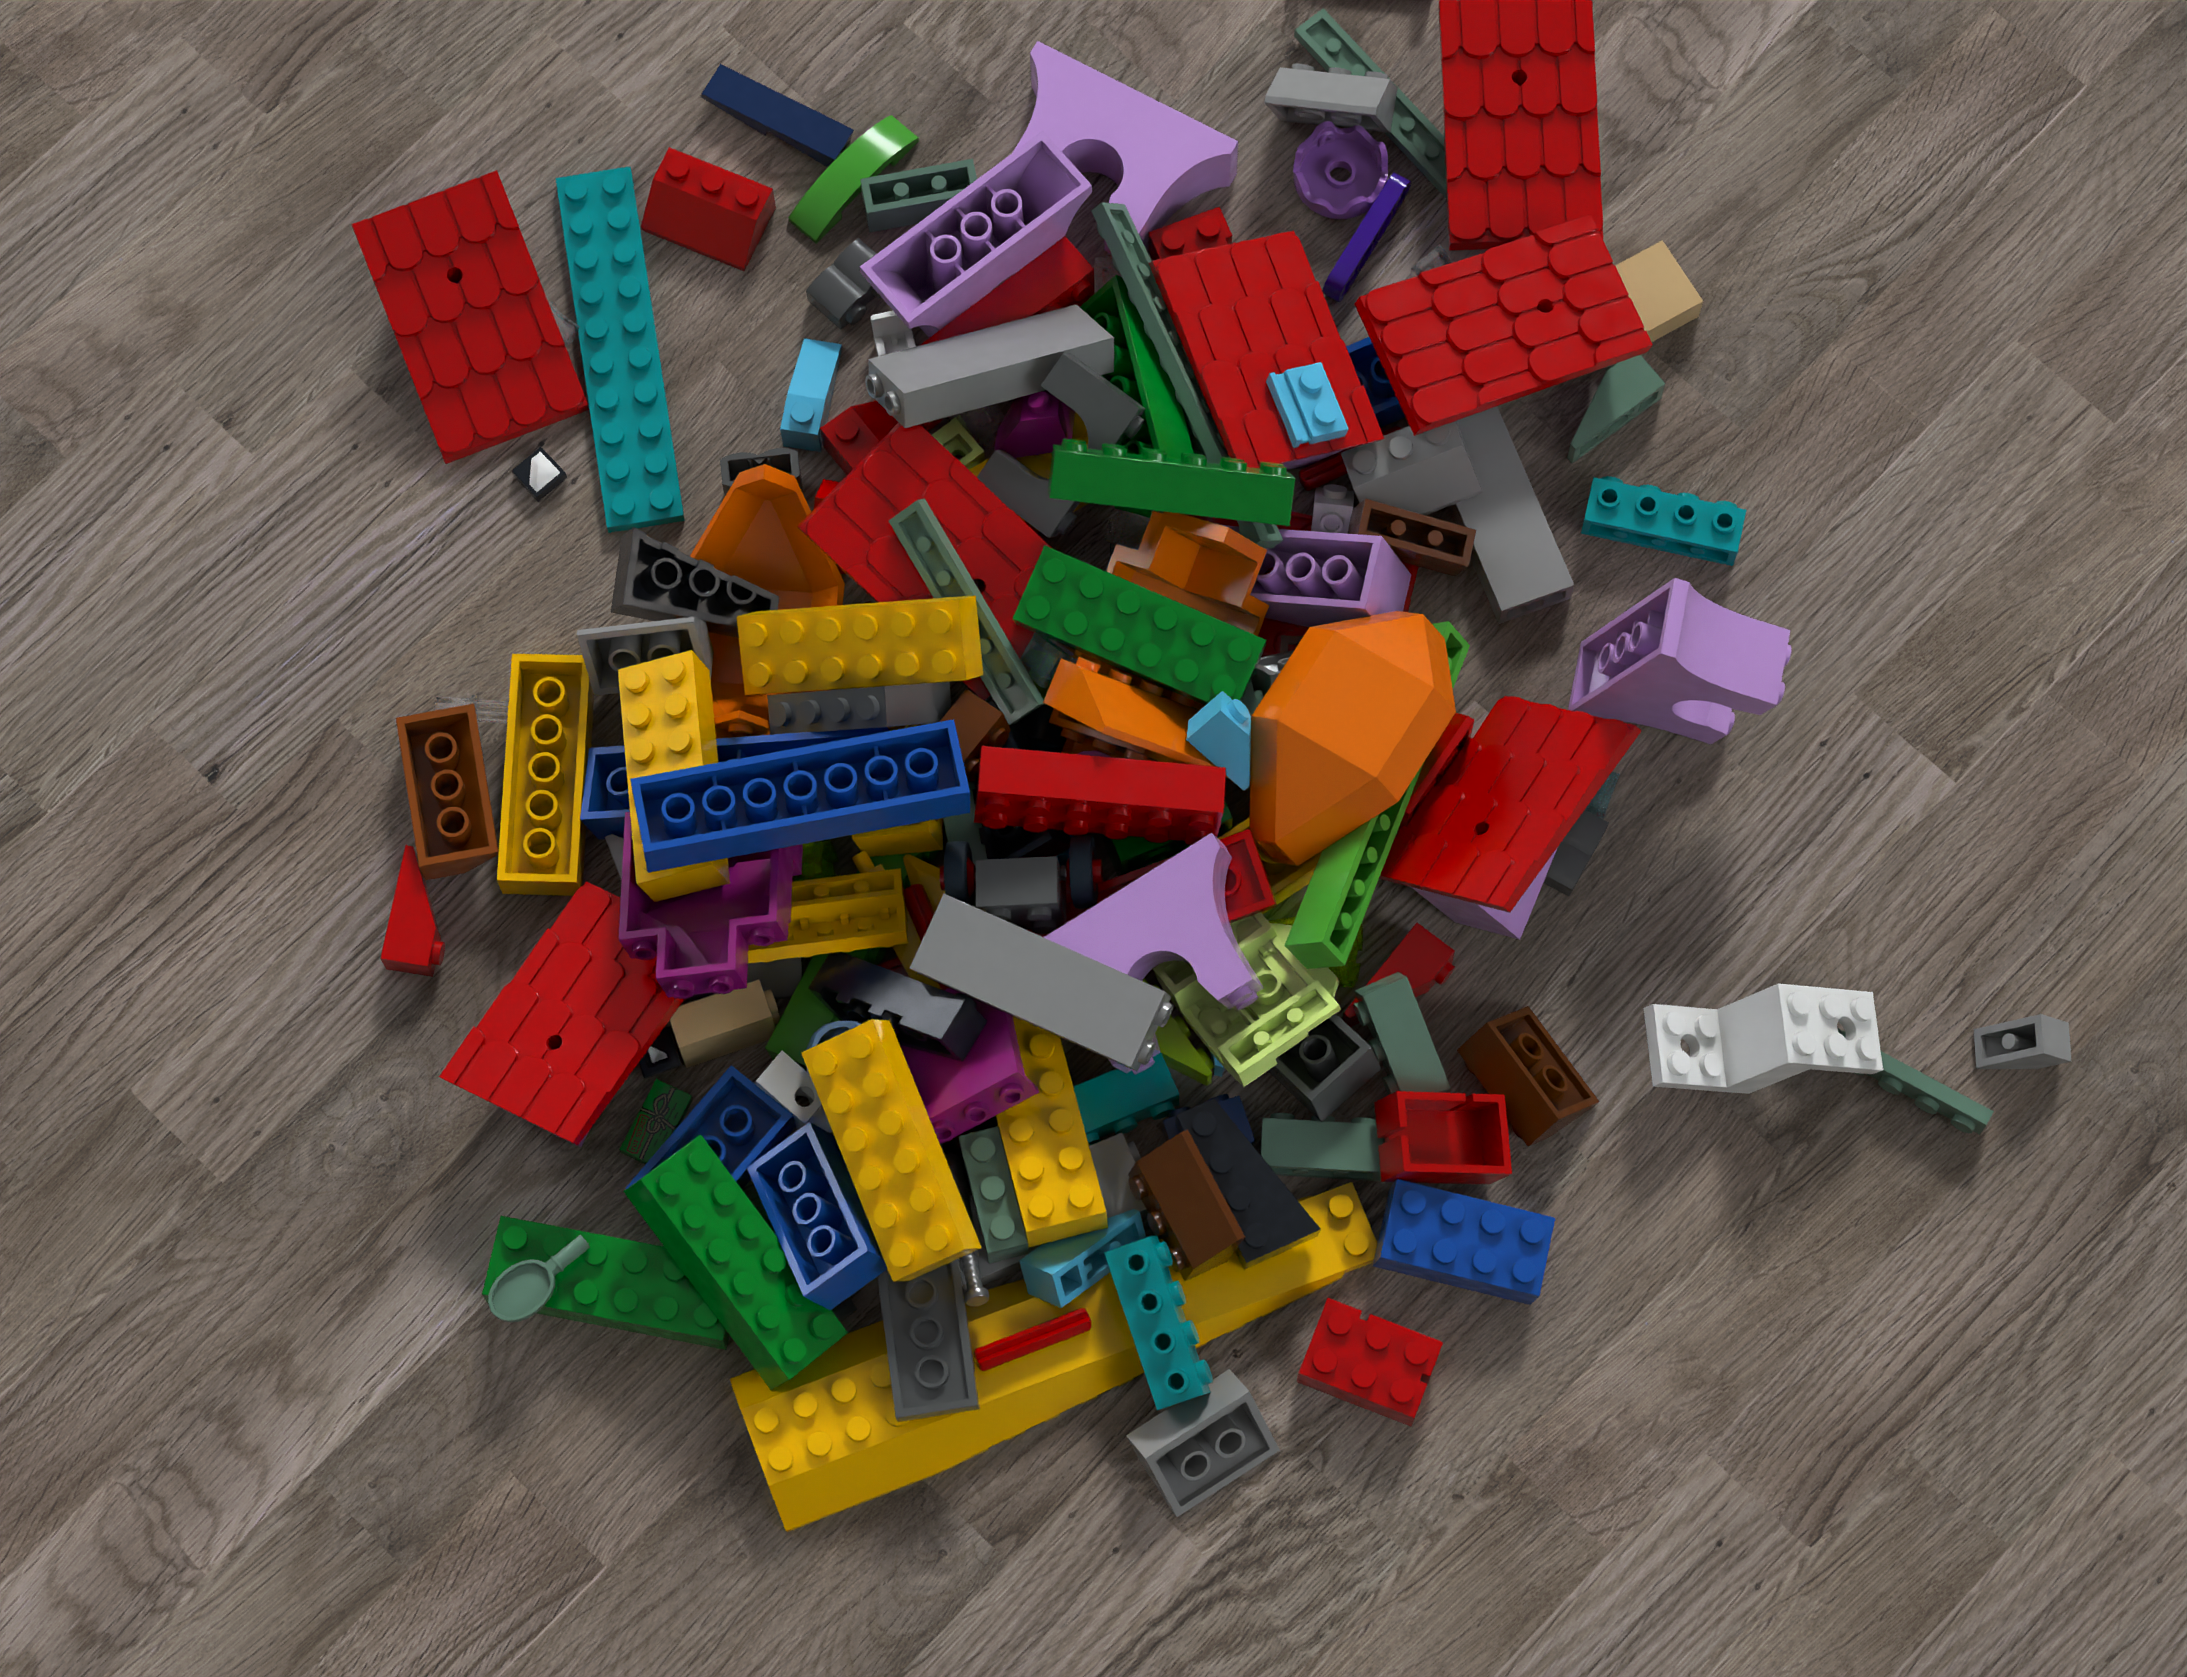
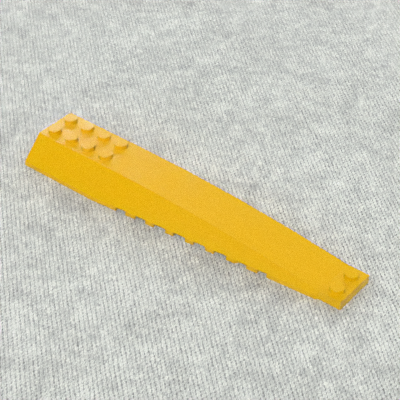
M1352 1182L1316 1196L1297 1199L1321 1230L1318 1236L1244 1270L1236 1252H1234L1226 1263L1187 1281H1184L1179 1271L1175 1272L1171 1266H1168L1173 1282L1178 1280L1184 1291L1186 1304L1181 1306L1186 1321L1192 1320L1199 1336V1344L1195 1345L1196 1349L1225 1333H1231L1245 1326L1246 1323L1260 1316L1264 1317L1342 1279L1347 1272L1374 1262L1378 1243ZM1111 1272L1062 1308L1028 1294L1024 1279L988 1289L989 1300L981 1306L971 1307L966 1304L980 1408L978 1410L897 1422L883 1320L846 1334L793 1378L770 1390L755 1369L730 1378L738 1405L786 1533L942 1473L987 1451L988 1448L1004 1440L1008 1441L1044 1421L1047 1422L1059 1416L1060 1413L1081 1403L1084 1404L1096 1398L1097 1395L1116 1386H1121L1133 1380L1134 1377L1145 1373ZM1080 1308H1085L1089 1314L1092 1323L1089 1331L986 1371H981L976 1364L974 1351L979 1347Z

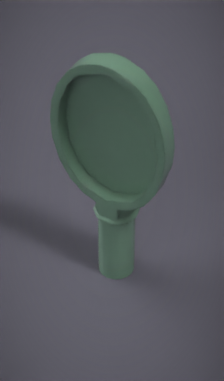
M580 1234L556 1255L551 1256V1259L546 1263L531 1259L510 1266L499 1275L491 1286L488 1295V1304L491 1312L496 1318L510 1323L522 1321L536 1314L545 1306L553 1294L555 1275L560 1271H564V1268L588 1250L590 1245Z

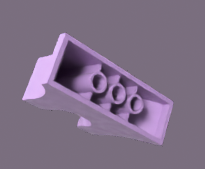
M1039 41L1036 42L1030 52L1031 87L1037 99L1029 125L1014 151L1041 131H1044L1080 173L1096 172L1111 178L1119 187L1110 196L1109 203L1125 204L1147 251L1148 232L1163 227L1178 209L1198 195L1213 189L1230 186L1237 174L1238 141ZM1104 240V250L1112 258L1113 256Z
M1041 131L861 265L860 273L909 329L919 326L930 338L990 293L999 283L1018 272L1066 235L1076 212L1092 193V185L1046 133Z
M1673 578L1581 642L1568 710L1582 711L1597 717L1618 719L1623 722L1654 727L1713 744L1728 735L1732 730L1735 720V714L1731 712L1732 709L1761 715L1780 703L1785 690V684L1781 682L1783 670L1791 656V646L1788 645L1790 630L1726 609L1699 594L1691 586L1690 582Z
M1210 833L1043 937L1140 981H1143L1151 969L1163 962L1175 960L1190 963L1196 973L1198 982L1228 1009L1236 1006L1237 1010H1241L1251 1005L1259 998L1256 993L1264 989L1241 951L1229 923L1225 903V881L1232 857L1225 845L1213 833ZM1154 1034L1152 1039L1156 1043L1152 1057L1161 1053L1156 1034ZM1151 1057L1148 1064H1141L1137 1072L1109 1059L1112 1066L1126 1074L1131 1070L1134 1074H1138L1155 1063Z

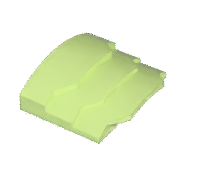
M1261 912L1230 923L1241 951L1264 989L1256 993L1259 998L1251 1005L1241 1010H1237L1236 1006L1231 1009L1225 1007L1198 982L1196 973L1190 963L1174 960L1163 962L1153 968L1158 982L1164 991L1171 996V1001L1222 1066L1243 1087L1277 1065V1057L1308 1037L1309 1031L1341 1010L1340 1005L1334 999L1339 985L1338 977L1328 967L1306 969L1284 946L1292 925L1269 923Z

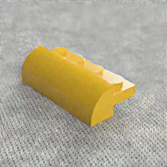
M901 868L792 882L791 922L788 924V940L774 942L769 946L749 945L748 964L908 944V921Z

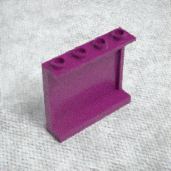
M951 988L944 990L952 994L960 993ZM974 998L971 999L977 1004L976 1010L987 1020V1023L963 1062L900 1045L940 1145L1039 1093L1038 1087L1024 1073L1013 1016Z

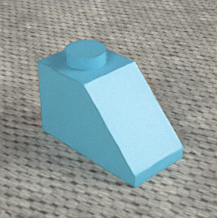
M1222 691L1188 720L1186 740L1216 767H1226V776L1244 791L1250 786L1251 716L1247 707L1238 699L1232 700Z

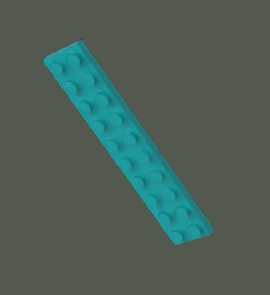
M631 166L556 178L608 533L685 521Z

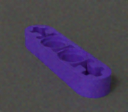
M1395 172L1389 177L1330 272L1322 290L1324 295L1337 302L1343 300L1405 200L1411 186L1410 180Z

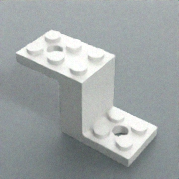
M1776 984L1720 1009L1652 1004L1644 1008L1653 1087L1749 1094L1809 1069L1875 1074L1883 1071L1873 992ZM1838 1022L1845 1029L1846 1038L1838 1032ZM1681 1039L1688 1044L1690 1056L1682 1051Z

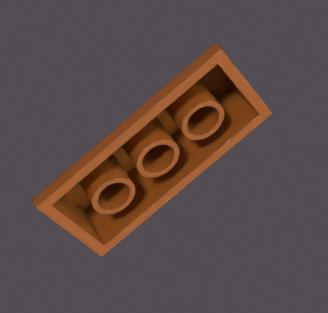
M468 704L397 717L396 723L418 863L425 880L464 874L497 856L499 850L475 705Z

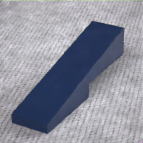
M722 64L719 65L701 93V98L764 136L768 132L827 168L845 150L854 132V129Z

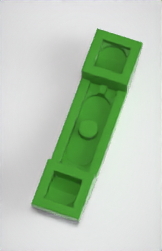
M892 115L881 120L856 139L820 175L788 217L789 222L817 244L842 219L841 212L862 192L860 179L878 176L889 164L894 167L919 142V138Z

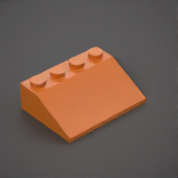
M1078 657L1076 663L1063 658L1060 659L1043 703L1105 735L1187 764L1215 766L1186 740L1188 720L1200 711L1192 707L1194 700L1172 692L1171 697L1162 695L1164 688L1145 680H1141L1139 686L1131 684L1132 676L1110 668L1108 675L1099 672L1101 665L1082 657Z

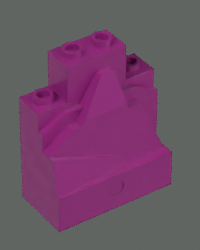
M625 812L619 920L620 943L631 959L650 960L657 956L656 980L668 997L686 999L692 997L693 994L711 992L727 994L736 989L747 988L748 946L753 944L769 946L774 942L788 940V924L791 922L792 876L802 875L803 844L728 858L730 884L654 902L636 884L630 812Z

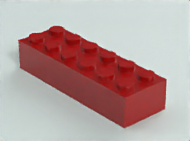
M1064 236L920 345L1072 305L1080 307L1095 294L1094 268ZM943 418L921 425L930 430L937 426Z
M982 746L977 777L974 822L982 823L984 826L993 829H1000L1009 825L1020 826L1030 832H1043L1047 829L1063 830L1066 834L1081 836L1089 832L1104 834L1111 839H1124L1128 836L1144 837L1145 840L1154 843L1180 840L1185 841L1188 845H1193L1210 833H1213L1216 837L1218 836L1224 813L1226 767Z

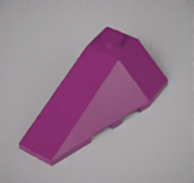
M1047 390L1015 398L998 427L995 450H1005L1014 458L1052 453L1053 444L1062 445V439H1072L1075 411Z

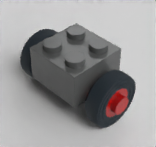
M1088 835L1071 837L1069 858L1066 865L1061 866L1057 856L976 860L975 867L969 843L955 841L947 843L945 847L944 866H940L939 871L941 891L945 890L946 895L971 906L974 905V891L976 890V908L1025 930L1032 929L1033 932L1038 934H1050L1056 928H1060L1067 923L1066 881L1070 887L1072 902L1075 908H1092L1097 904L1098 884L1103 883L1102 859H1097L1093 836Z

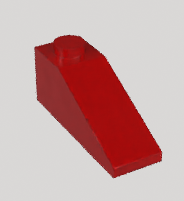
M405 845L380 959L387 970L433 977L435 966H441L443 962L445 942H441L426 882L419 868L417 853L413 846Z
M1417 922L1365 986L1399 972L1408 978L1416 998L1427 993L1436 982L1440 986L1446 982L1455 969V966L1451 964L1455 950ZM1357 997L1343 1012L1342 1020L1349 1027L1360 1023L1353 1004L1358 1002Z

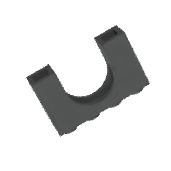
M1071 353L1062 354L1041 384V387L1072 408L1081 417L1088 433V449L1101 450L1102 443L1121 445L1126 437L1132 439L1144 424L1145 420L1141 418V415L1146 408ZM995 450L977 476L1008 508L1048 538L1056 537L1058 533L1065 535L1077 518L1073 512L1080 502L1049 498V479L1036 474L1005 450Z
M950 682L767 695L770 735L930 724L940 722L952 707Z

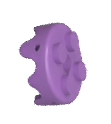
M1331 121L1322 122L1298 146L1295 154L1293 181L1296 192L1306 206L1324 217L1349 219L1368 212L1388 180V153L1385 144L1377 142L1363 127L1358 125L1351 128H1338ZM1342 167L1350 172L1351 177L1346 181L1340 182L1334 180L1330 176V172L1335 168Z

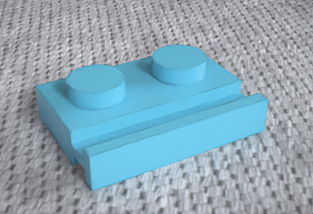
M1321 362L1287 369L1284 373L1277 375L1275 372L1269 373L1266 383L1277 410L1281 414L1293 448L1299 447L1302 443L1309 442V444L1346 436L1349 430Z

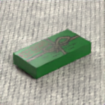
M656 1079L619 1149L620 1152L646 1164L681 1124L693 1101L692 1095Z

